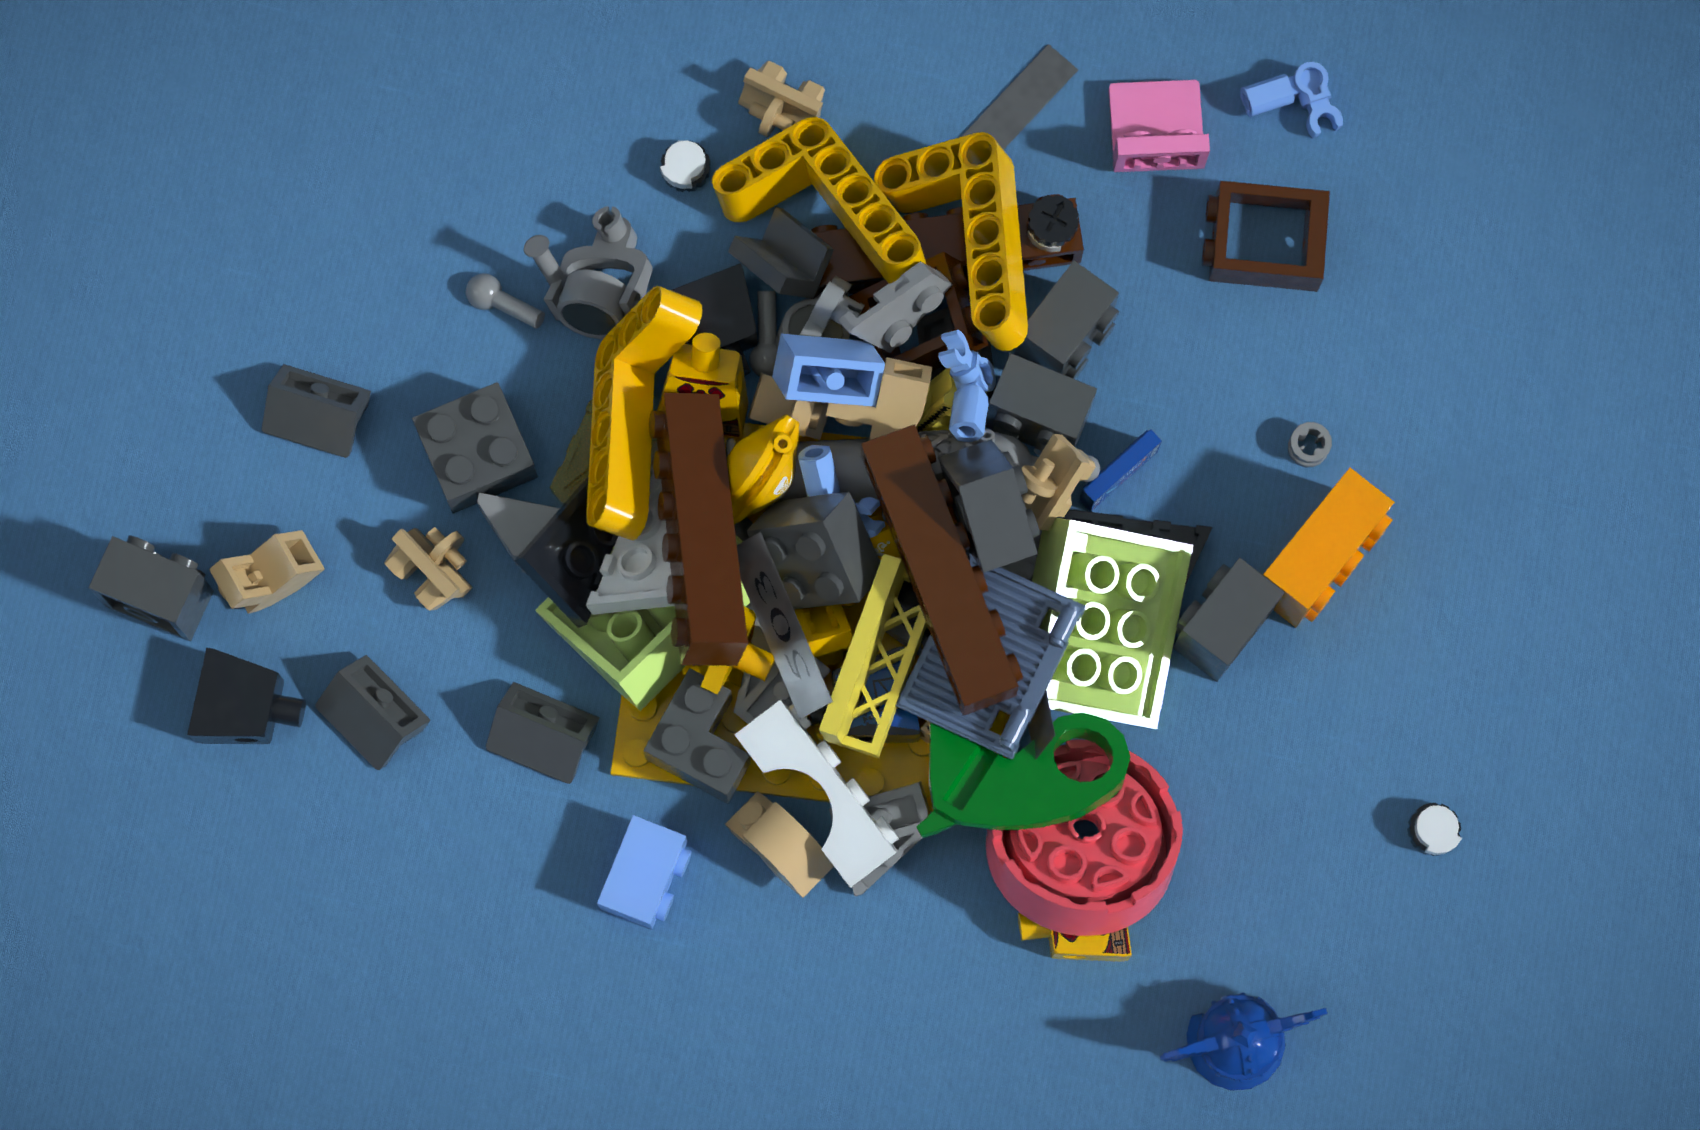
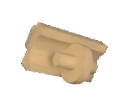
M766 61L758 71L751 67L744 76V87L738 104L749 109L748 114L762 120L758 133L768 137L775 127L785 130L805 118H819L823 106L824 87L808 80L803 81L799 89L796 90L784 84L787 72L782 66Z
M1053 434L1033 466L1024 465L1021 468L1028 489V493L1021 496L1026 509H1032L1039 530L1048 531L1057 517H1065L1072 506L1071 494L1079 481L1088 480L1096 467L1095 463L1082 450L1076 449L1062 434Z
M436 527L432 528L426 536L417 528H413L409 532L400 529L391 538L396 543V546L384 564L401 580L408 579L417 568L427 576L428 579L414 592L416 598L427 610H437L453 598L464 597L473 588L457 571L467 562L458 551L465 539L458 531L444 537Z

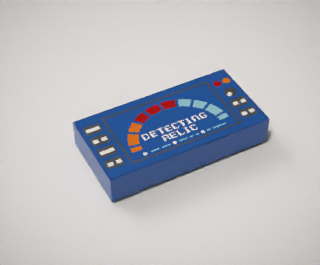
M1151 429L1149 431L1146 430L1100 471L1096 479L1088 482L1083 487L1080 495L1081 503L1090 512L1094 510L1158 452L1162 440Z

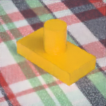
M842 605L794 609L813 656L824 665H833L841 661L844 657L843 649L849 648L853 638Z
M744 606L747 637H749L756 620V615L753 610ZM748 643L738 666L709 665L700 687L718 695L733 667L765 682L774 664V657L772 653Z

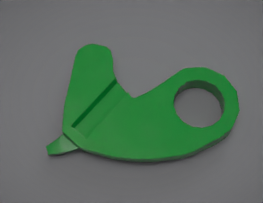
M1084 712L1061 716L1053 722L1055 736L1037 759L1035 756L1034 739L1016 753L1013 760L930 722L929 790L933 811L917 826V830L921 837L925 838L938 834L956 824L993 830H1024L1046 827L1083 817L1111 800L1122 789L1131 758L1125 737L1105 718ZM1071 739H1086L1096 743L1105 751L1109 758L1110 769L1099 779L1079 782L1068 778L1058 769L1054 761V751L1062 743Z

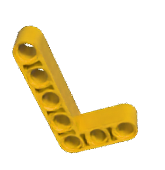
M808 117L800 120L722 165L712 176V185L721 209L729 221L739 223L751 220L808 186L813 185L888 284L898 280L903 273L919 262L926 264L918 237L829 123L822 118Z
M978 132L892 156L884 160L875 171L874 182L899 212L913 213L962 199L973 324L996 349L1010 351L1017 348L1024 342L1027 336L1028 320L1015 174L1011 158L990 134Z
M655 286L611 329L598 347L594 364L586 513L588 526L634 541L640 536L646 525L649 512L652 439L649 434V418L653 410L654 376L696 332L702 316V304L700 301L661 286Z

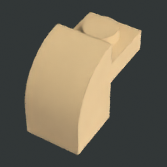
M886 357L876 407L828 403L826 416L834 417L837 422L847 426L872 425L869 440L913 424L917 426L925 408L932 367Z
M761 373L748 418L769 424L788 414L800 422V436L820 440L828 417L826 416L828 403L785 399L773 377Z
M303 530L274 534L251 554L221 559L209 570L218 584L220 594L227 600L231 609L245 607L249 614L272 606L298 591L324 571L325 568Z
M759 791L725 824L734 836L759 855L772 872L802 898L834 867L821 850L820 844L777 802L772 803Z

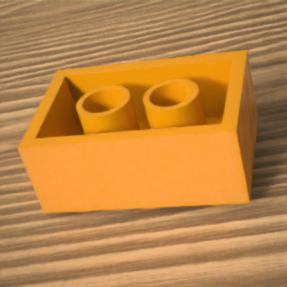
M1352 468L1346 471L1263 574V576L1285 592L1274 611L1295 628L1304 618H1307L1310 622L1315 620L1336 592L1330 585L1333 582L1339 587L1344 584L1365 556L1358 550L1363 547L1369 552L1393 521L1386 514L1395 502Z

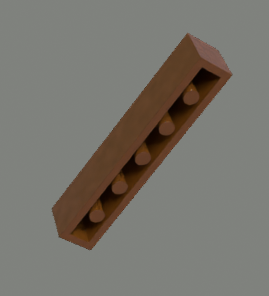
M1068 198L1073 203V207L1077 208L1076 198ZM1017 202L1023 271L1071 265L1074 260L1077 263H1081L1084 247L1080 222L1073 239L1070 242H1065L1061 246V251H1043L1033 245L1027 236L1029 212L1032 210L1034 203L1019 205ZM962 207L950 209L946 212V215L928 217L927 213L919 212L902 217L918 237L925 260L944 251L967 264ZM821 225L811 229L814 234L834 249L813 299L825 289L829 281L832 282L835 276L852 285L849 294H855L885 279L846 228L838 229L836 225Z
M664 392L657 411L652 410L650 413L649 434L651 439H657L658 451L654 455L653 472L655 479H661L662 492H660L658 497L659 520L666 521L667 530L662 541V556L664 562H670L671 568L666 592L668 603L675 605L676 618H673L671 626L673 647H679L681 665L738 666L748 645L719 394Z
M913 424L861 443V458L877 499L880 501L881 509L903 561L962 716L1016 697L1019 687L1017 681L1023 680L1021 668L1015 654L1012 652L1006 655L1000 641V637L1006 635L1002 620L996 608L988 610L982 594L988 592L985 577L979 565L974 567L970 565L965 550L971 548L969 537L962 522L955 524L948 509V507L954 505L953 498L946 480L943 478L937 481L931 464L937 462L929 437L926 435L920 438L917 428Z

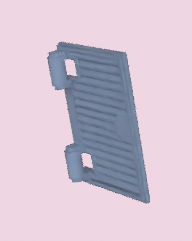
M969 554L968 560L971 567L978 565L973 556ZM999 567L983 573L988 592L982 595L988 610L996 608L1000 615L1006 634L1000 637V641L1006 655L1013 652L1021 668L1023 680L1017 681L1019 686L1017 696L962 716L930 634L898 699L896 707L1013 760L1020 746L1019 741L1040 705L1069 644L1068 639L1076 623L1080 621L1086 606ZM1048 609L1060 613L1050 633L1040 629ZM999 711L1010 715L1001 735L990 731Z

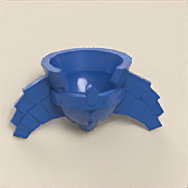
M1244 992L1240 993V995H1226L1217 1002L1213 1000L1211 1002L1212 1006L1205 1014L1192 1015L1186 1034L1187 1045L1163 1053L1160 1059L1164 1060V1062L1171 1060L1174 1062L1191 1058L1197 1072L1211 1084L1231 1091L1252 1089L1267 1081L1280 1066L1286 1047L1284 1032L1309 1024L1308 1022L1320 1019L1321 1016L1328 1013L1326 1008L1279 1018L1275 1010L1261 997L1254 998L1245 995Z

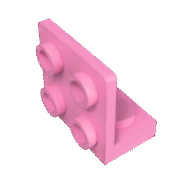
M1197 80L1110 84L1109 105L1114 172L1205 168L1210 153L1209 134H1203L1200 84Z

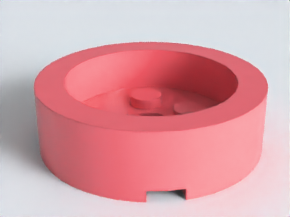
M1089 740L1066 741L1065 745L1059 746L1054 751V761L1058 769L1068 778L1079 782L1099 779L1110 769L1109 758L1105 751ZM1129 751L1131 758L1122 789L1111 800L1083 817L1041 828L1024 830L987 829L986 856L991 875L1002 895L1018 912L1038 925L1056 932L1077 936H1095L1127 928L1141 920L1155 908L1165 894L1172 878L1182 844L1183 829L1180 811H1177L1175 803L1168 792L1169 785L1145 760ZM1079 820L1091 821L1096 825L1099 832L1094 836H1084L1083 839H1080L1073 825Z

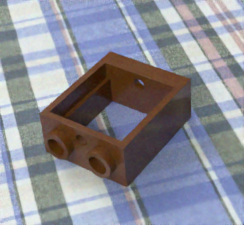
M1220 181L1216 195H1208L1205 222L1213 223L1212 239L1205 238L1202 266H1210L1209 281L1318 292L1324 279L1330 191ZM1230 203L1305 210L1301 265L1226 258Z
M944 251L926 259L928 266L941 272L953 284L945 293L955 327L951 331L960 330L965 335L970 350L977 351L988 346L986 337L973 324L971 318L967 264ZM885 279L849 296V298L865 305L860 316L878 304L874 300L873 294L888 284ZM941 335L901 353L899 346L889 353L873 345L884 362L886 357L930 366L932 371L943 367L938 354L948 350L946 344L941 339Z

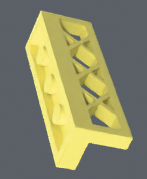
M887 554L882 556L832 692L831 698L833 702L828 704L819 728V732L825 741L876 758L880 757L897 710L896 704L906 685L927 627L919 605L906 612L903 611L897 598L903 582H910L902 559ZM896 607L899 615L890 619L893 609ZM917 616L912 630L908 620ZM904 623L910 635L907 647L888 656L881 643L886 631ZM878 650H880L883 659L874 663ZM901 660L899 669L896 673L892 664ZM888 667L894 679L891 691L872 700L865 687L869 675ZM863 694L867 703L858 707ZM885 704L883 713L880 717L876 708ZM872 711L878 723L872 743L847 736L853 719Z

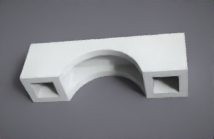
M779 700L734 735L763 773L778 769L797 770L811 776L823 787L831 803L833 819L830 834L821 850L851 888L898 852L893 843L899 837L883 816L875 821L864 807L870 799L857 781L852 778L846 783L835 768L841 761L829 744L823 740L817 745L806 730L812 725L810 719L807 716L799 719L794 704L788 706L784 700Z

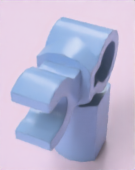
M1313 61L1306 62L1300 65L1291 77L1282 74L1242 87L1240 90V96L1249 117L1292 104L1296 97L1300 100L1302 108H1307L1309 116L1306 120V128L1312 138L1318 137L1321 133L1317 121L1320 117L1328 118L1334 131L1340 130L1343 126L1341 112L1329 103L1331 94L1327 86L1329 80L1328 72L1319 63Z
M955 330L941 335V339L946 344L948 350L938 354L941 364L947 369L950 368V375L954 379L957 389L954 392L949 430L958 441L974 442L984 435L989 397L986 393L993 391L995 388V372L990 361L985 357H981L978 352L970 350L965 335L960 330Z
M811 445L800 451L798 460L807 496L839 493L840 486L830 446ZM866 497L861 499L859 503H855L869 537H874L885 527L884 521L873 520L868 516L872 515L880 506V501L872 497Z

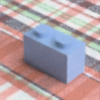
M781 333L772 377L785 399L876 407L885 362L874 346L867 341Z
M633 815L597 902L599 909L651 930L656 919L664 922L674 899V895L668 893L674 875L682 878L692 854L691 850L685 849L687 845L686 835Z

